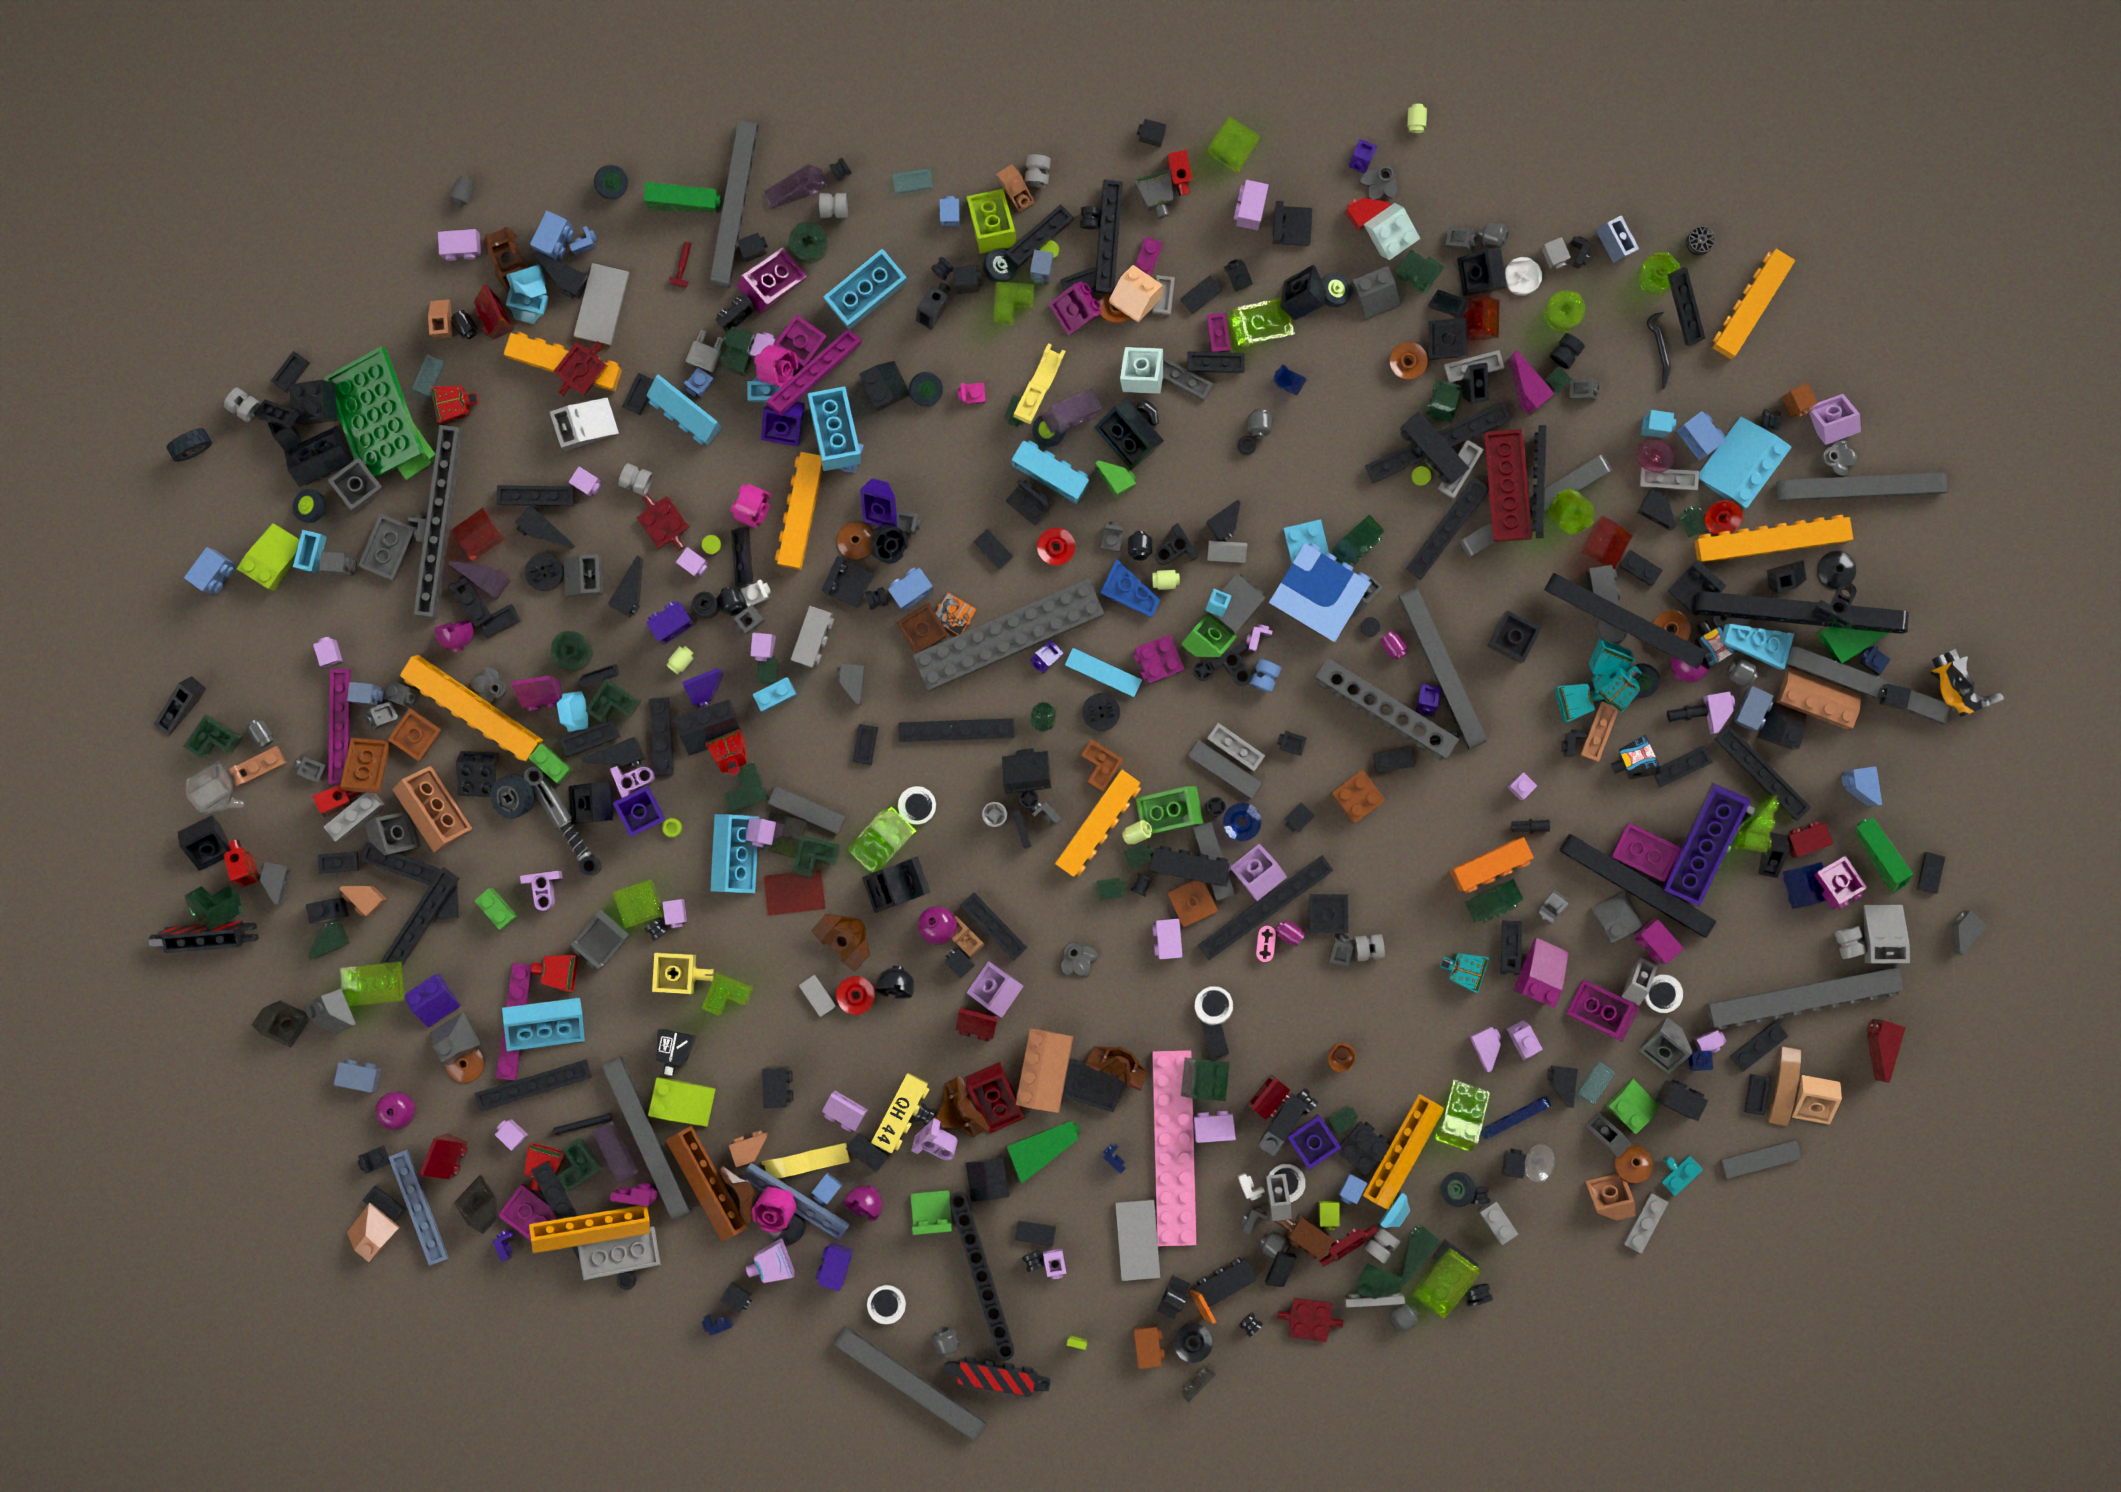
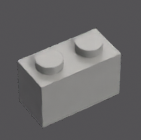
M1640 957L1630 971L1622 997L1640 1005L1650 991L1658 966Z
M1286 1174L1266 1176L1272 1221L1292 1219Z
M1491 1200L1490 1203L1477 1210L1500 1244L1503 1245L1518 1235L1495 1200Z

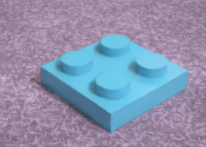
M1321 519L1283 529L1291 563L1294 562L1305 543L1308 545L1310 542L1320 547L1319 551L1325 555L1329 552Z

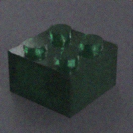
M1185 1057L1181 1096L1192 1099L1226 1101L1230 1063L1220 1060Z

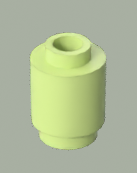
M1412 104V107L1408 108L1407 127L1411 133H1423L1427 122V108L1423 107V104Z
M1160 570L1157 573H1152L1153 588H1158V590L1176 589V585H1180L1179 573L1176 574L1175 570Z
M679 646L668 659L669 662L666 665L678 675L694 659L692 657L693 652L686 646L683 648Z
M1141 820L1125 828L1122 832L1123 839L1128 845H1135L1150 838L1152 828L1148 822Z

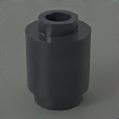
M464 310L456 312L451 317L452 324L462 339L467 338L469 340L477 335L478 327Z

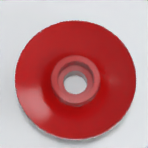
M1722 500L1716 502L1705 513L1704 522L1706 528L1715 535L1724 531L1732 533L1741 525L1743 512L1740 506L1733 501Z
M1050 528L1044 531L1038 539V554L1047 564L1054 566L1063 565L1074 555V538L1063 528ZM1058 544L1060 549L1058 551L1053 550V545Z
M852 976L840 983L836 998L842 1010L849 1014L858 1015L871 1008L875 1000V991L867 979L860 976ZM855 991L859 992L860 997L858 999H855L853 997V993Z

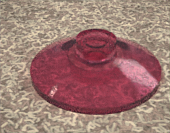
M1655 438L1643 441L1638 446L1636 452L1639 464L1644 469L1655 473L1668 470L1675 459L1672 447L1665 441Z

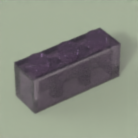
M1091 388L1048 406L1040 414L1051 434L1057 431L1062 433L1068 430L1071 425L1076 427L1082 424L1085 419L1090 421L1098 416L1097 412L1102 409V406Z
M613 1121L591 1131L617 1183L638 1173Z

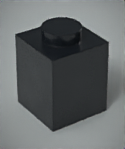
M1144 119L1143 124H1139L1137 135H1140L1139 142L1161 147L1167 124Z
M758 232L737 240L746 262L767 254L765 250L768 247L764 236L760 238Z
M1892 684L1883 685L1878 694L1879 704L1905 709L1908 707L1911 689Z
M1301 802L1284 819L1286 821L1284 825L1292 833L1294 831L1298 833L1315 815Z
M960 948L957 951L952 949L946 955L948 959L945 963L960 979L975 966Z
M1511 1148L1510 1151H1505L1501 1174L1524 1178L1527 1155L1522 1154L1520 1149Z
M732 1281L720 1301L740 1313L742 1309L747 1310L752 1302L749 1299L752 1293Z

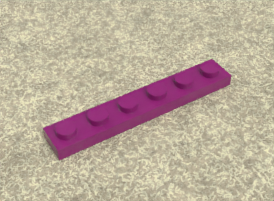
M847 329L766 401L767 405L781 416L862 344L861 339Z
M330 669L328 784H341L350 745L351 702L347 701L349 682H351L350 669Z
M513 963L506 1007L528 1004L532 965ZM504 1026L496 1078L516 1080L521 1050L507 1051Z

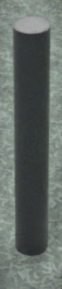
M609 1113L554 1127V1133L558 1135L612 1121V1117Z

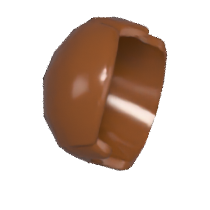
M1340 1042L1334 1044L1328 1050L1327 1061L1332 1070L1340 1073L1341 1071H1349L1352 1065L1356 1062L1357 1055L1351 1045Z

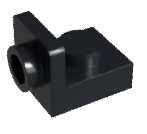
M384 1145L358 1156V1165L365 1174L390 1164Z

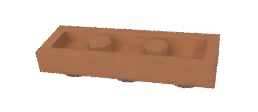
M1602 701L1599 703L1581 750V756L1599 762L1619 711L1612 705Z

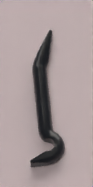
M1660 312L1652 314L1648 318L1647 327L1655 334L1663 366L1662 389H1665L1671 366L1662 330L1659 326L1653 325V321L1664 313Z

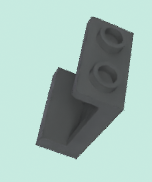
M1237 573L1221 591L1231 595L1224 616L1220 617L1210 613L1234 634L1237 633L1265 600L1263 596L1265 593L1257 586L1253 588L1246 576L1243 574L1239 576Z
M599 909L594 919L570 943L573 947L571 950L579 957L583 955L587 959L586 963L594 970L596 968L602 969L632 935L604 909Z

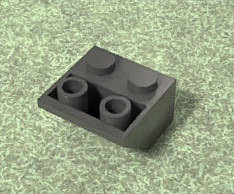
M588 554L563 558L565 597L604 595L602 556L599 554Z

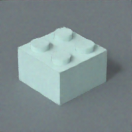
M1396 203L1364 224L1379 254L1388 260H1391L1420 239L1404 207Z

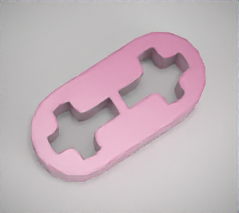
M1263 926L1258 932L1256 956L1262 962L1270 961L1274 955L1276 932L1271 926ZM1266 929H1269V932L1272 933V937H1268V943H1264L1265 936H1262V932H1265ZM1264 945H1267V951L1270 952V956H1266V959H1263V956L1259 954L1260 951L1264 950Z

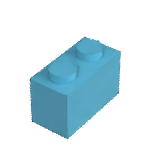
M1650 410L1643 417L1641 435L1665 438L1675 429L1676 419H1673L1674 413Z
M302 530L293 567L318 574L321 551L324 550L327 537L322 534Z
M788 677L753 694L763 713L798 696Z

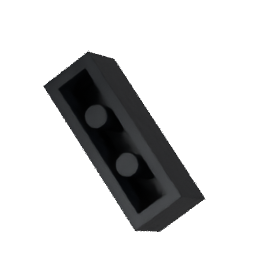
M1237 1257L1225 1269L1222 1266L1213 1271L1214 1275L1207 1278L1204 1276L1196 1281L1197 1284L1194 1287L1198 1293L1202 1294L1208 1307L1257 1281L1245 1257L1242 1259Z

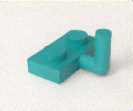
M1690 1155L1678 1165L1673 1158L1665 1156L1663 1161L1672 1171L1660 1182L1673 1196H1676L1703 1169Z

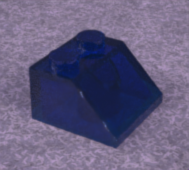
M1822 862L1783 871V880L1787 887L1788 900L1792 909L1826 901L1821 894L1825 890L1814 876L1815 873L1824 868Z

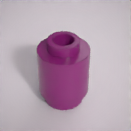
M1390 631L1380 639L1381 645L1392 659L1396 658L1399 660L1407 654L1405 651L1407 646L1397 633L1394 634L1393 631Z
M1281 920L1275 929L1278 932L1276 936L1291 946L1295 945L1297 947L1305 935L1301 928L1289 920L1285 922Z

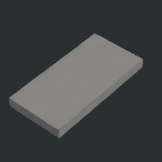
M592 263L574 337L592 342L599 341L601 344L612 346L630 275L628 271Z
M1154 1199L1115 1202L1122 1281L1160 1278Z
M654 1226L650 1227L649 1234L577 1246L583 1280L661 1265Z

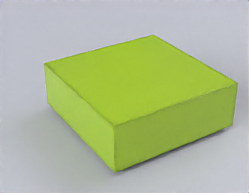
M1069 1335L1067 1346L1086 1350L1087 1340Z

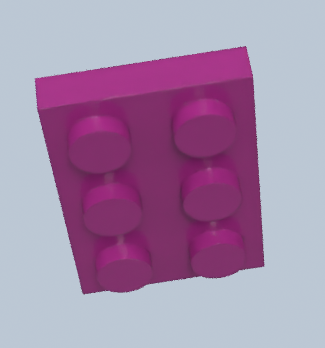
M1628 822L1611 858L1661 882H1665L1680 847Z
M524 1184L519 1186L497 1215L530 1241L529 1224L557 1220L549 1204Z

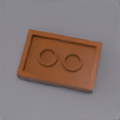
M351 738L340 785L341 791L380 794L390 750V741Z

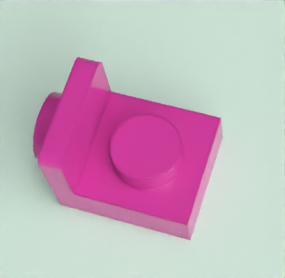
M984 382L973 384L961 383V388H958V398L963 401V405L986 403Z

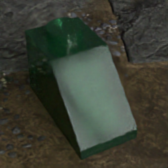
M331 921L323 925L324 928L317 933L309 953V959L319 958L350 944L342 923Z
M1367 1263L1357 1279L1356 1292L1372 1299L1397 1294L1402 1290L1403 1278Z

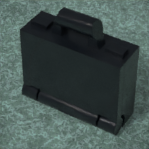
M1031 748L1017 750L1016 755L1002 756L1005 794H1011L1013 790L1014 793L1052 788L1048 751L1034 752V749Z

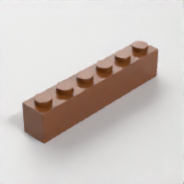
M690 1126L667 1139V1144L720 1240L723 1242L748 1228L693 1127Z

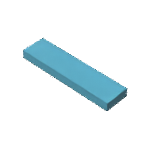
M1072 648L1065 663V666L1132 697H1135L1142 679Z

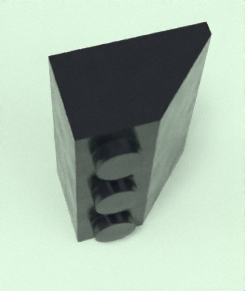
M1128 398L1116 404L1094 427L1130 470L1134 469L1164 442Z
M336 426L299 443L294 449H290L287 452L284 451L288 471L298 487L309 485L314 480L328 476L331 472L342 469L351 463L349 452Z
M729 699L674 718L680 738L689 756L707 750L706 742L738 729L741 731L732 702Z

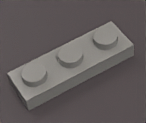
M1500 350L1445 364L1443 367L1448 384L1462 381L1465 371L1470 365L1487 363L1488 373L1503 370L1504 364Z
M1467 440L1458 455L1470 469L1451 486L1448 483L1444 484L1441 482L1437 490L1454 499L1484 449Z
M1640 468L1639 487L1688 491L1698 490L1699 471Z
M1217 723L1207 738L1252 771L1256 770L1265 757L1260 751L1219 723Z
M1649 1193L1623 1244L1642 1254L1669 1202Z
M1388 1291L1386 1295H1380V1292H1369L1368 1296H1360V1293H1350L1349 1297H1344L1346 1307L1405 1304L1404 1295L1399 1294V1291Z

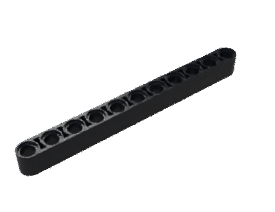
M1704 591L1696 593L1695 613L1701 615L1845 628L1814 612L1819 602ZM1850 605L1846 612L1856 617L1849 629L1897 634L1908 632L1909 612ZM1833 606L1835 612L1841 613L1839 607Z

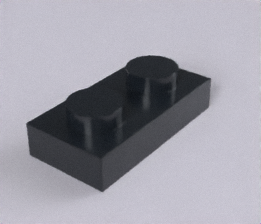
M1631 549L1619 565V567L1651 587L1663 571Z
M1412 748L1373 754L1376 773L1415 767Z
M358 852L318 855L319 874L359 871Z

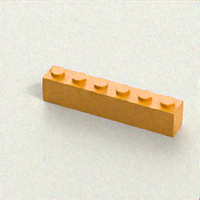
M1777 248L1772 253L1768 252L1763 259L1765 264L1762 269L1758 268L1753 275L1755 280L1752 284L1748 283L1742 292L1745 296L1742 300L1738 299L1732 308L1735 310L1733 315H1728L1722 325L1725 326L1723 331H1718L1712 341L1715 342L1712 346L1713 349L1729 359H1733L1737 355L1796 260Z
M517 332V334L510 333L504 355L509 359L553 372L569 351L564 350L562 345L553 343V346L546 344V341L543 339L535 338V340L528 338V335ZM607 360L605 364L608 367L594 385L615 392L622 369L618 367V363Z
M800 452V457L797 456L795 460L797 471L796 475H792L791 479L793 491L792 494H788L787 505H789V510L784 513L783 523H786L785 529L780 532L779 542H782L781 548L777 549L775 556L779 566L802 570L823 470L820 455Z
M1121 770L1055 864L1073 877L1076 874L1080 876L1086 868L1083 865L1087 858L1091 861L1097 852L1094 849L1098 843L1102 845L1108 835L1105 833L1108 828L1113 829L1119 821L1116 817L1120 811L1124 813L1129 807L1130 803L1127 801L1131 796L1135 798L1141 790L1139 787L1141 782L1124 770Z
M1421 1094L1418 1095L1365 1190L1364 1197L1389 1210L1442 1115L1444 1107Z
M640 1205L529 1224L533 1253L649 1234L650 1223L647 1206Z

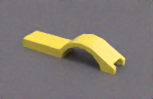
M1049 343L1037 371L1029 382L1013 417L1030 425L1055 378L1066 352L1062 350L1059 354L1050 350L1052 345Z
M842 1143L792 1156L761 1161V1164L765 1165L766 1172L773 1177L783 1178L850 1162V1157L846 1150L847 1143Z

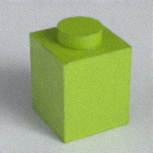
M1318 1201V1224L1324 1230H1335V1226H1340L1338 1201Z

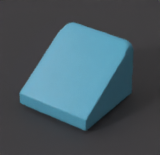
M1213 589L1205 610L1223 617L1231 595Z

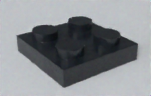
M1457 318L1429 321L1430 360L1468 357V319Z
M1309 894V933H1348V894Z

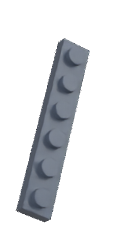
M407 1149L389 1156L388 1158L429 1266L448 1259L447 1251L409 1150Z
M750 1163L741 1179L749 1181L751 1186L761 1192L768 1186L792 1192L796 1203L795 1213L840 1240L849 1226L848 1222Z

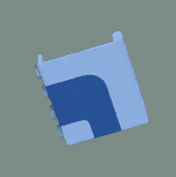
M1310 542L1309 545L1305 543L1269 603L1333 642H1336L1358 603L1372 583L1368 581L1370 577L1364 573L1356 574L1353 572V567L1343 562L1341 565L1336 562L1337 557L1329 552L1326 555L1319 551L1320 547Z

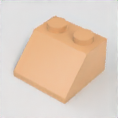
M1132 265L1120 277L1109 299V303L1139 322L1162 299V284Z
M1802 1075L1797 1087L1792 1118L1830 1125L1842 1100L1840 1082Z

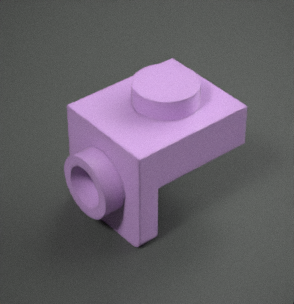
M1258 624V627L1254 626L1252 634H1248L1245 645L1249 646L1248 651L1256 652L1260 634L1271 636L1273 631L1269 630V627Z

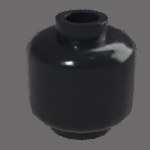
M1136 531L1128 538V554L1134 560H1146L1153 552L1152 537L1144 531Z
M725 587L717 597L723 613L735 616L743 611L745 600L738 588Z

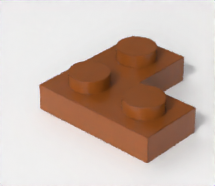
M1092 739L1081 754L1082 757L1097 765L1087 782L1104 792L1124 759Z

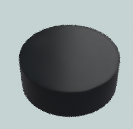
M1368 617L1361 623V631L1365 636H1375L1380 631V623L1376 618Z

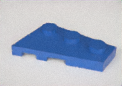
M1116 559L1100 594L1152 618L1160 599Z

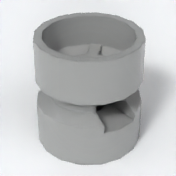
M1035 154L1027 156L1026 168L1028 171L1025 172L1024 177L1026 185L1032 187L1048 186L1049 174L1047 171L1050 170V157Z
M820 193V218H832L833 214H835L836 218H848L847 193H836L834 197L829 193Z
M238 387L234 388L224 401L225 409L233 414L237 413V416L247 423L254 419V412L261 405V402L252 396L248 397V394Z
M627 463L622 470L618 485L628 490L633 488L635 493L644 496L651 485L653 473L644 469L639 471L637 466Z
M999 802L988 803L982 811L983 820L990 827H1000L1007 820V810Z
M1859 926L1834 933L1837 943L1841 944L1839 950L1842 959L1867 953L1864 942L1860 941L1862 934Z
M1382 934L1371 935L1369 938L1366 936L1354 937L1357 962L1368 961L1370 957L1373 960L1385 958ZM1369 944H1373V950L1371 951L1369 948Z
M1380 1226L1379 1232L1374 1234L1375 1239L1370 1240L1364 1249L1385 1264L1391 1256L1390 1251L1395 1250L1400 1241Z

